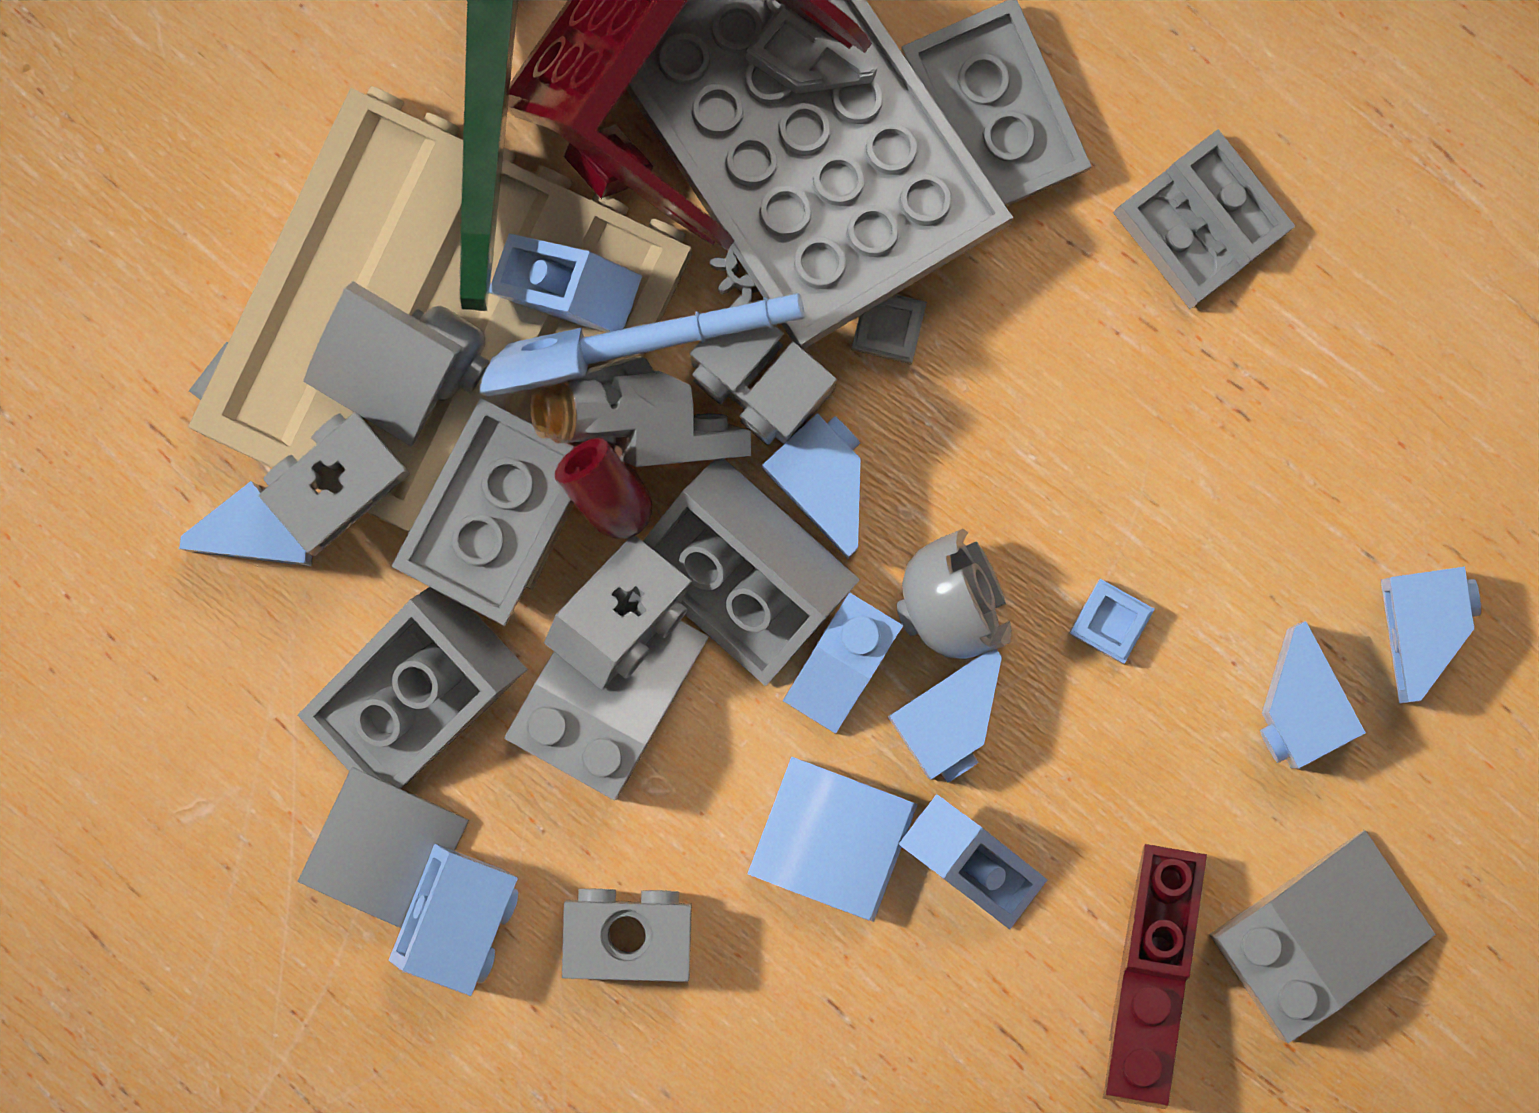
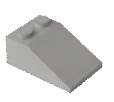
M428 587L410 599L306 705L298 716L349 771L351 767H355L402 789L481 716L528 669L470 607L432 587Z
M682 621L665 638L656 632L645 644L650 650L639 667L627 679L618 673L603 690L554 652L535 682L504 739L612 800H617L709 636Z
M1363 830L1209 935L1277 1037L1289 1044L1338 1011L1436 934L1366 830Z

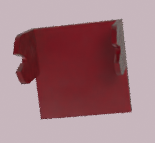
M568 0L511 80L508 112L516 118L551 128L672 220L711 245H714L716 242L728 251L735 240L720 224L597 131V128L687 0ZM776 0L779 4H784L848 49L854 45L863 53H866L872 44L862 28L830 0Z

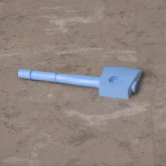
M799 293L773 299L765 297L763 301L702 314L697 311L692 316L584 337L582 328L511 342L497 356L491 358L490 364L482 378L480 393L486 396L533 389L582 377L587 371L588 364L698 340L705 342L708 338L765 326L773 328L775 324L804 319L803 302Z

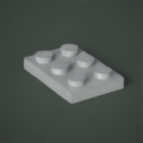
M1017 0L1004 1L902 46V54L1006 207L1091 169L1090 161Z
M480 398L391 567L506 626L572 501L555 480L554 472L558 463L574 446Z

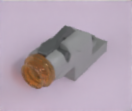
M634 356L598 367L587 368L584 376L546 385V387H538L533 391L531 397V420L538 437L542 439L551 438L557 444L603 438L610 444L622 462L635 467L751 456V431L729 424L727 415H693V399L690 385L663 372L654 371L648 360L641 356Z

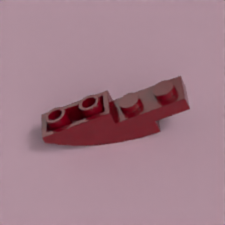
M1149 844L1143 846L1109 1037L1111 1046L1103 1099L1166 1109L1169 1106L1185 987L1191 971L1207 854Z

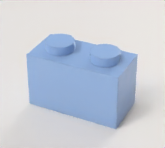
M434 844L388 961L403 972L472 996L476 983H483L491 971L495 958V949L491 945L500 924L505 925L515 910L518 890L514 887L518 878L502 868Z

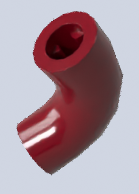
M593 438L584 441L570 450L558 463L554 472L555 480L585 518L601 534L614 539H629L639 534L648 525L652 515V500L637 472L627 463L622 462L606 440L603 438Z

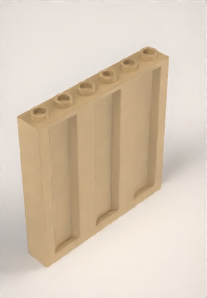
M370 86L367 94L350 88L188 427L199 434L273 468L289 455H293L297 461L300 460L317 445L311 438L312 435L335 415L341 413L345 419L350 417L354 413L353 411L306 384L303 380L332 312L345 287L352 281L410 316L417 309L426 313L435 306L446 307L484 332L485 347L481 356L489 361L511 342L582 328L584 337L607 332L563 320L500 298L489 293L487 311L462 309L460 303V241L463 140L457 138L460 128L431 113H426L423 121L401 111L404 104L402 100L379 88ZM504 147L491 282L509 233L592 252L642 275L633 307L628 315L624 329L661 322L692 256L691 247L682 243L686 234L654 218L651 219L648 227L626 217L629 210L628 206L609 196L601 199L595 193L592 200H589L572 192L569 189L573 181L547 167L539 165L535 174L513 164L517 155ZM646 352L588 364L587 368L598 367L634 356L644 357ZM481 378L471 393L460 388L454 396L446 400L438 399L412 446L362 417L410 473L406 479L369 509L367 513L410 532L480 398L559 438L553 423L551 409L553 384L512 393L486 396L480 393ZM561 439L574 447L584 442H568V439ZM328 466L322 467L318 474L323 482L317 489L320 491L327 489L335 495L343 489L339 477L346 469L342 466L334 471ZM572 501L526 588L532 591L574 505Z

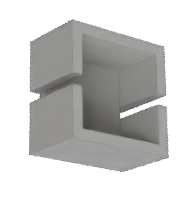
M739 296L731 307L749 303ZM773 325V328L765 326L708 338L705 342L700 341L690 353L692 366L696 369L692 373L693 381L720 405L729 397L741 406L744 411L740 415L742 418L740 422L766 445H769L775 438L784 445L810 420L835 391L837 379L794 342H792L751 390L748 388L751 382L783 347V344L778 340L784 333L775 325Z

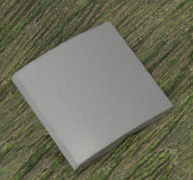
M1219 129L1175 161L1165 172L1122 203L1113 212L1189 309L1197 305L1295 227L1294 223Z
M352 281L345 287L312 356L303 382L412 446L438 400L437 394L462 346Z
M351 767L297 882L401 928L434 844L455 851L469 820L355 767Z

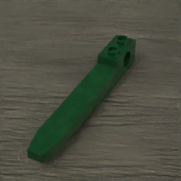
M467 0L460 241L461 308L465 310L487 311L518 0Z

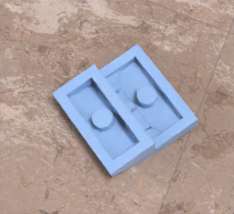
M791 757L747 874L874 922L902 848L899 843L908 832L918 804Z

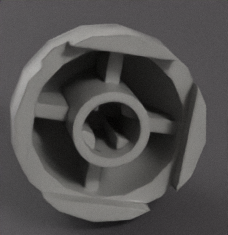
M965 529L934 540L918 550L908 562L903 577L902 589L904 599L897 602L900 621L910 636L919 634L924 643L932 650L945 657L960 659L983 655L1010 643L1012 633L1010 621L1001 625L998 623L995 608L1005 605L1006 602L995 572L977 541L965 546L963 541L968 534Z

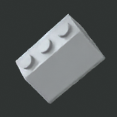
M724 458L715 459L682 491L643 540L646 545L691 580L681 602L687 608L685 615L764 686L775 677L860 580Z

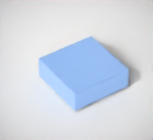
M1099 579L1068 634L1114 660L1125 664L1155 609L1106 581Z

